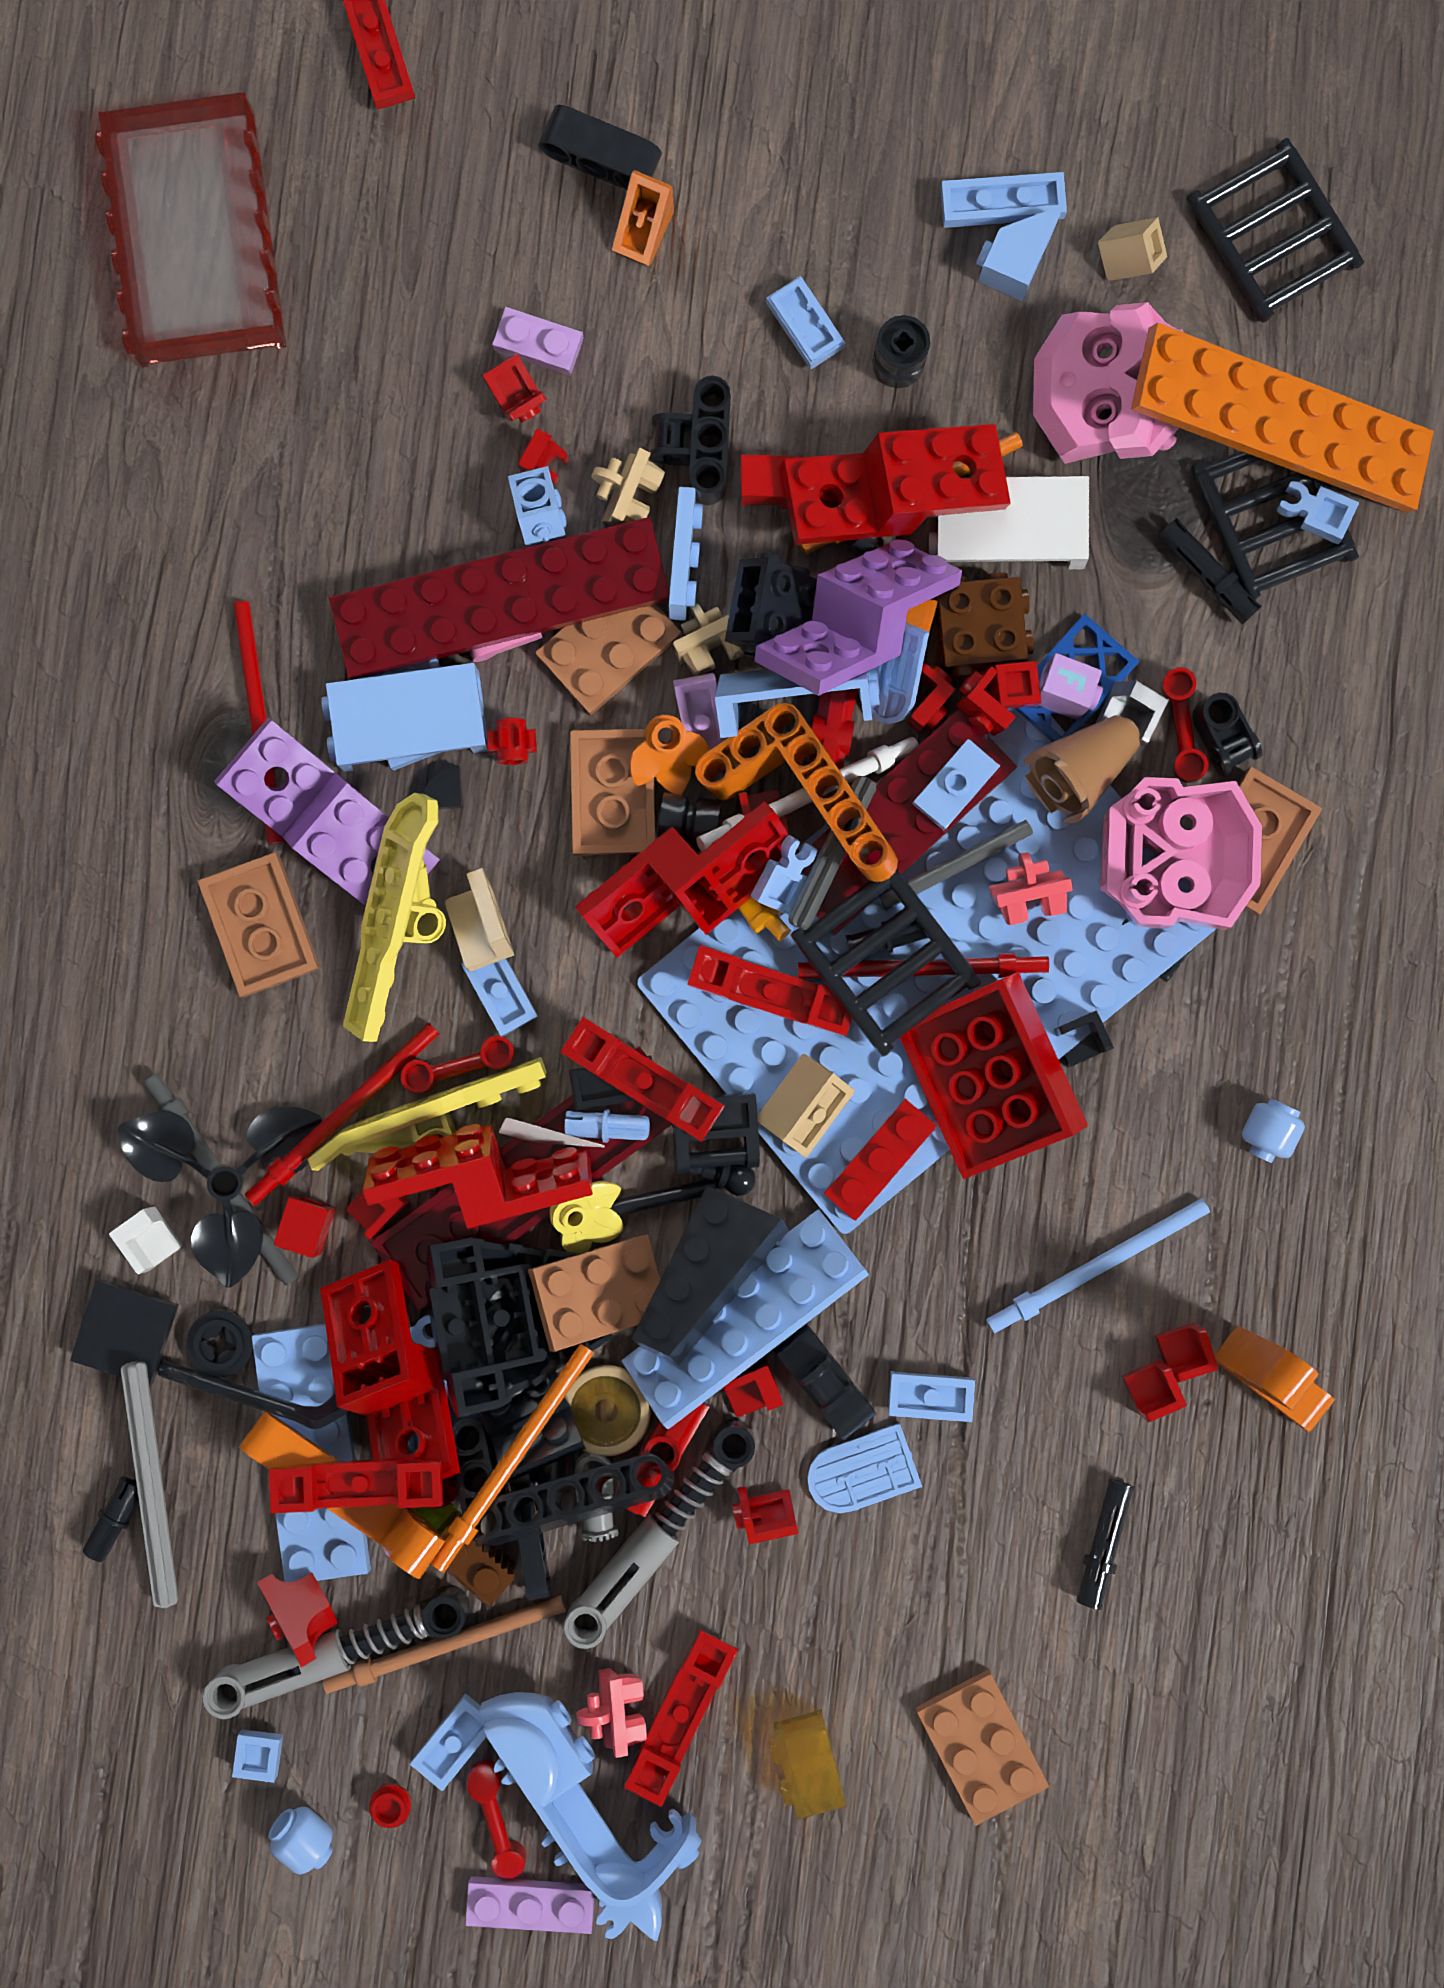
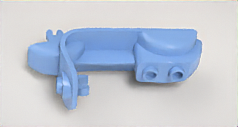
M526 1692L503 1694L482 1702L479 1713L485 1723L483 1729L499 1756L495 1763L494 1772L504 1770L505 1767L509 1770L502 1778V1784L510 1785L517 1782L549 1830L543 1836L541 1844L545 1848L556 1841L562 1850L555 1855V1865H563L569 1860L585 1885L598 1897L599 1906L603 1908L597 1916L596 1923L603 1925L608 1920L614 1922L613 1925L606 1929L605 1937L609 1939L617 1937L631 1921L648 1937L657 1941L661 1930L663 1914L662 1896L659 1887L665 1883L677 1867L683 1869L698 1857V1848L702 1840L696 1832V1817L688 1812L681 1818L678 1811L671 1809L668 1817L674 1827L668 1832L662 1831L655 1821L652 1822L650 1832L657 1844L641 1861H633L625 1853L579 1784L592 1774L594 1767L592 1760L595 1759V1754L588 1741L583 1736L577 1738L569 1726L571 1718L564 1705L559 1700L553 1702L549 1696Z

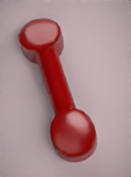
M1177 667L1165 675L1161 691L1163 697L1172 704L1179 751V755L1173 763V772L1180 781L1194 783L1202 779L1208 770L1207 757L1203 752L1195 749L1188 703L1196 689L1197 682L1195 675L1189 669Z
M493 1036L483 1043L480 1052L435 1066H431L422 1060L410 1061L402 1069L401 1082L412 1093L426 1094L431 1092L439 1081L485 1067H490L496 1071L509 1068L515 1058V1049L508 1039L502 1036Z
M482 1759L473 1764L467 1779V1790L472 1799L481 1804L495 1850L491 1863L492 1871L500 1878H515L525 1868L527 1853L520 1842L509 1840L496 1798L502 1780V1771L495 1773L494 1767L496 1762L490 1759Z

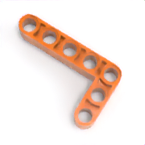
M779 703L738 730L737 736L728 737L698 760L695 769L698 781L714 798L719 800H729L735 797L738 793H741L787 761L861 873L868 880L874 882L885 881L895 873L898 863L895 852L809 724L794 705ZM795 722V726L790 732L781 734L782 728L786 724ZM761 746L755 756L746 758L752 748ZM817 754L811 764L801 766L806 756ZM726 770L721 780L713 782L714 776L719 771ZM839 786L837 792L832 797L823 798L824 791L828 787ZM861 818L859 825L854 830L844 831V827L850 819ZM877 850L883 851V855L877 863L866 864L868 855Z
M1238 1325L1215 1353L1216 1362L1308 1433L1313 1430L1335 1401L1332 1396L1314 1383L1319 1373L1289 1350Z
M267 1411L262 1413L239 1445V1448L267 1469L340 1461ZM398 1505L327 1508L380 1544L387 1557L393 1563L417 1579L421 1578L445 1543L444 1538L436 1528L411 1508H398Z

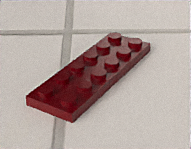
M960 708L876 784V791L866 810L895 852L898 859L897 870L901 875L1017 768L1016 764L987 734L981 733L969 722L970 716ZM969 739L999 764L1000 767L943 831L916 808L913 802ZM831 828L827 829L811 844L817 849V854L813 862L801 871L807 877ZM877 850L868 855L866 864L877 863L881 859L883 851ZM847 852L816 914L818 919L870 881L861 873ZM876 898L833 929L831 933L834 937Z

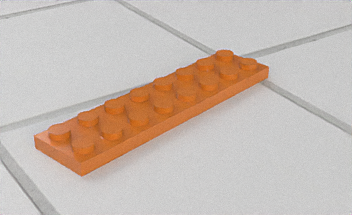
M1156 323L1148 328L1131 410L1408 513L1418 509L1434 434L1433 430L1161 323Z

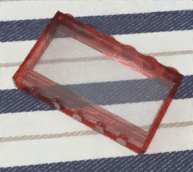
M240 92L98 112L101 129L95 131L98 150L101 156L105 158L106 169L101 170V181L106 195L110 196L111 209L106 210V219L112 235H115L116 249L111 250V257L115 272L121 278L122 288L117 289L116 294L120 311L123 315H126L127 328L122 329V339L127 354H132L144 368L149 367L148 364L276 347L277 349L287 347L256 118L246 93Z

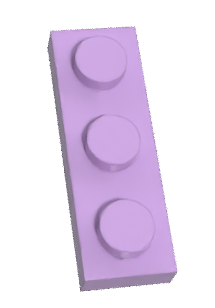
M471 1876L468 1883L466 1926L592 1934L595 1894L583 1883Z

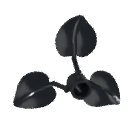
M278 1107L264 1111L254 1118L246 1131L248 1143L257 1152L252 1154L237 1168L230 1164H220L212 1170L207 1169L193 1158L187 1156L194 1146L195 1136L189 1122L178 1114L165 1111L153 1112L120 1124L118 1134L126 1158L133 1168L147 1179L157 1182L172 1181L179 1175L182 1162L207 1178V1189L210 1195L222 1201L223 1215L217 1213L208 1214L197 1223L191 1236L192 1252L203 1268L216 1277L226 1288H230L248 1274L255 1264L263 1244V1230L259 1220L253 1213L248 1211L231 1213L230 1200L235 1198L242 1189L241 1175L261 1157L265 1168L278 1156L283 1158L322 1122V1118L312 1111L299 1107ZM308 1158L294 1170L295 1173L308 1165Z

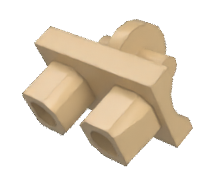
M638 448L636 454L630 453L620 475L618 473L622 466V461L616 458H611L607 469L601 467L594 468L591 477L601 484L596 496L601 500L607 501L611 490H614L601 522L609 526H615L619 523L623 524L647 518L650 507L633 499V495L637 487L651 494L655 493L665 474L662 469L648 461L650 452Z
M698 603L695 604V607L690 606L694 618L681 624L686 636L673 642L676 650L675 655L680 665L686 663L694 676L711 672L715 668V663L709 650L719 645L723 646L730 660L744 656L740 653V647L725 642L729 615L722 617L718 607L704 613Z

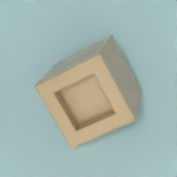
M1158 217L1115 225L1098 241L1106 277L1109 281L1152 274L1167 258Z

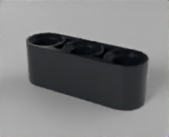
M559 104L554 106L538 143L540 150L548 157L625 190H628L631 174L634 170L653 177L662 156L661 150L653 142L574 108Z

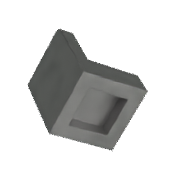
M1138 681L1115 682L1096 723L1114 715L1128 718L1135 723L1139 730L1140 745H1146L1158 724L1168 700Z

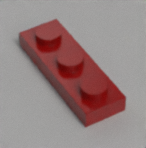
M343 0L377 110L416 99L386 1Z
M904 1099L823 1194L856 1221L935 1130L937 1125L907 1099Z

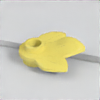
M606 1181L592 1182L593 1195L550 1207V1221L553 1227L561 1233V1245L565 1251L584 1253L589 1251L592 1242H610L623 1231L622 1220L614 1210L610 1209L621 1191L617 1184Z

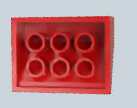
M1019 972L942 1005L900 1037L963 1180L1074 1136L1088 1126Z

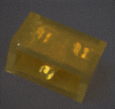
M822 1709L774 1722L775 1738L768 1739L774 1765L782 1764L786 1779L779 1780L785 1806H794L797 1820L845 1807L844 1790Z

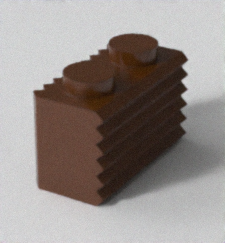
M454 1511L437 1529L444 1540L450 1534L447 1530L457 1516L460 1517V1511ZM472 1539L469 1545L464 1543L446 1571L489 1608L513 1582L516 1565L515 1560H509V1555H503V1549H497V1545L489 1546Z

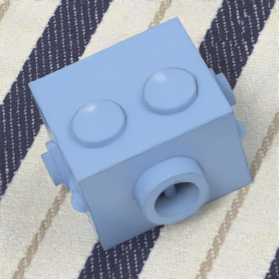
M548 466L508 476L526 548L566 538L564 527H566V516L563 510L559 509L562 506L561 496L558 490L553 487Z

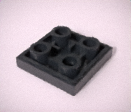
M101 1279L95 1281L70 1361L122 1377V1365L133 1361H142L147 1365L149 1386L152 1385L179 1304Z

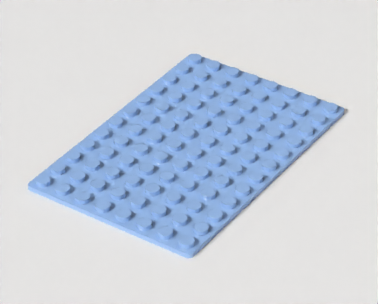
M1037 705V706H1030L1029 708H1042V707ZM1009 708L1008 710L1016 717L1008 728L994 737L990 733L987 735L1016 764V770L909 867L902 876L908 881L1025 819L1028 821L1033 831L1032 835L917 894V896L965 958L997 957L998 953H1015L1016 957L1049 956V973H1020V976L1059 1060L1088 1036L1091 1030L1088 1024H1085L1057 1036L1054 1031L1055 1028L1096 1010L1102 1023L1105 1022L1216 930V928L1178 921L1169 928L1136 927V924L1123 907L1105 892L1100 891L1103 816L1121 797L1109 786L1087 816L1077 823L1062 821L1067 815L1058 809L1051 814L1035 797L1027 783L1025 775L1031 770L1029 764L1024 766V759L1034 750L1052 742L1014 708ZM1051 716V727L1063 736L1065 731ZM828 823L805 842L811 845L830 828ZM805 842L797 848L799 852L802 850ZM1142 845V866H1144L1157 856ZM1025 852L1030 854L1033 863L1047 860L1049 872L1062 870L1066 878H1071L1073 891L1066 892V913L1045 916L1041 911L1040 899L1026 901L1029 920L1014 925H1007L1004 921L1000 909L991 899L989 886L1009 882L1005 869L1019 866L1018 855ZM1181 878L1178 881V888L1184 893H1189L1191 884L1187 879ZM889 887L888 889H886V890H885L884 892H882L881 894H883V893H885V892L891 890V888ZM878 896L835 937L830 932L816 942V944L829 961H834L849 950L845 935L881 926V922H886L905 906L900 903L885 910ZM737 909L707 935L700 928L640 976L638 986L727 1095L752 1092L756 1094L757 1115L802 1054H806L855 1090V1093L807 1158L758 1123V1133L841 1233H850L950 1149L900 1038L892 1043L894 1048L887 1056L882 1057L853 1019L851 1020L847 1036H842L776 1016L687 985L699 945L797 978L798 962H809L790 936L798 928L789 923V914L784 913L780 918L791 929V932L786 938L778 941L767 928L755 934L739 909ZM816 916L812 924L819 920ZM1127 918L1129 922L1122 925L1124 920ZM927 938L893 948V953L890 954L888 950L871 954L862 961L905 960L927 944L930 939ZM940 954V955L937 956L935 959H944V958H943V956ZM977 974L982 981L978 987L971 990L966 987L945 1004L1002 978H998L997 974ZM954 975L911 976L867 1009V1011L881 1030H883ZM882 977L843 978V980L853 993L858 996ZM822 978L803 979L815 984L826 985ZM904 1099H907L934 1122L937 1127L861 1216L854 1221L823 1193Z

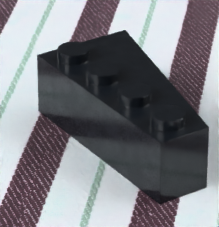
M706 1186L632 1339L642 1348L680 1365L714 1323V1318L727 1303L730 1304L739 1293L738 1289L753 1271L756 1272L766 1259L765 1256L777 1241L780 1242L789 1230L784 1221L775 1215Z

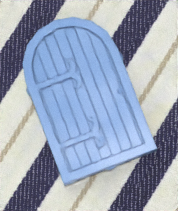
M907 622L905 624L901 655L873 668L877 669L880 705L872 706V718L885 724L904 720L911 713L916 701L929 632ZM858 688V693L861 700L860 688Z
M900 1422L838 1444H833L819 1452L810 1463L807 1475L809 1491L815 1502L825 1510L845 1513L857 1511L860 1508L922 1487L912 1459V1452L908 1448Z

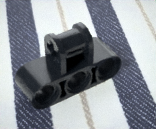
M714 375L706 376L696 384L693 395L692 414L658 413L652 417V425L656 428L655 446L650 451V459L660 464L690 466V488H695L696 501L703 505H714L719 502L725 495L727 483L731 393L727 382L721 377ZM714 394L718 395L723 401L716 407H709L703 404L702 400L707 395ZM669 433L671 434V442H670V444H668V434H669ZM709 434L716 435L721 440L717 446L712 448L704 447L699 441L703 436ZM710 474L715 476L719 482L713 488L707 489L701 487L697 480L703 475Z
M807 1323L773 1349L778 1358L843 1440L876 1415L875 1410Z

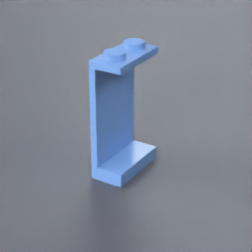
M474 663L326 684L327 696L322 697V710L325 720L331 721L333 737L327 738L328 753L331 762L336 761L337 766L344 772L353 771L352 765L467 748H470L473 753L488 752L487 725L480 674Z
M770 669L720 675L715 693L720 737L725 738L738 735L742 716L741 702L814 693ZM871 669L827 691L860 688L864 721L872 720V706L880 705L877 669Z

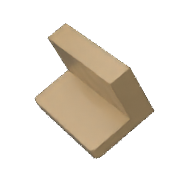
M482 868L467 873L471 887L470 891L445 901L460 953L468 971H474L514 956L493 888Z
M802 1054L758 1113L757 1121L807 1158L855 1093V1090L806 1054Z

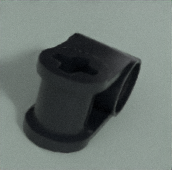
M1219 692L1203 699L1195 706L1192 715L1193 723L1207 748L1213 766L1222 776L1230 774L1233 767L1250 758L1257 760L1263 756L1259 739L1250 728L1237 700L1232 695ZM1210 704H1215L1221 708L1223 712L1221 724L1213 722L1209 717L1208 709ZM1240 747L1238 751L1232 754L1229 753L1234 748Z

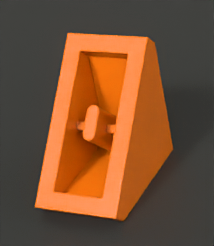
M636 170L632 172L612 251L647 266L651 264L674 213L673 186Z

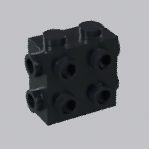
M758 553L757 558L740 559L725 642L740 647L741 654L755 658L757 645L799 627L805 622L812 621L817 579L810 576L809 569L783 564L782 557L775 554Z

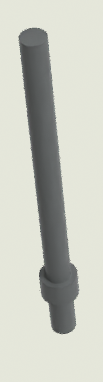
M158 1073L146 1079L143 1083L160 1106L161 1110L159 1112H172L182 1116L189 1122L195 1136V1143L191 1152L197 1161L209 1170L220 1165L218 1159L188 1118L189 1110L182 1100L174 1098ZM241 1192L230 1200L231 1209L234 1213L248 1211L257 1217ZM259 1220L263 1230L261 1252L286 1286L299 1276L280 1248L274 1245L273 1238Z

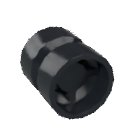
M907 315L894 316L880 328L872 364L877 378L886 386L893 388L908 387L915 383L922 375L931 342L929 332L921 321Z
M664 793L657 838L673 827L689 843L694 851L702 852L697 845L696 839L719 827L722 800L699 797L694 802V805H691L688 798L683 797V795Z

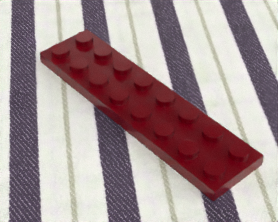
M647 517L329 597L347 674L351 680L666 602L669 601L670 592L651 518Z
M640 1046L635 1049L642 1055L647 1056ZM572 1095L532 1125L565 1134V1119H568L566 1118L567 1111L604 1113L606 1109L610 1110V1114L649 1117V1136L645 1140L609 1138L608 1143H603L602 1139L580 1138L604 1145V1148L536 1143L514 1137L500 1147L499 1150L505 1169L522 1159L533 1158L537 1161L551 1157L554 1152L563 1148L574 1147L577 1150L586 1147L591 1162L592 1182H595L669 1128L672 1123L636 1100L576 1111ZM451 1183L370 1243L383 1261L390 1259L399 1263L403 1289L417 1309L420 1310L428 1304L425 1291V1282L429 1280L426 1265L427 1246L467 1238L508 1244L550 1215V1207L467 1229L453 1183Z

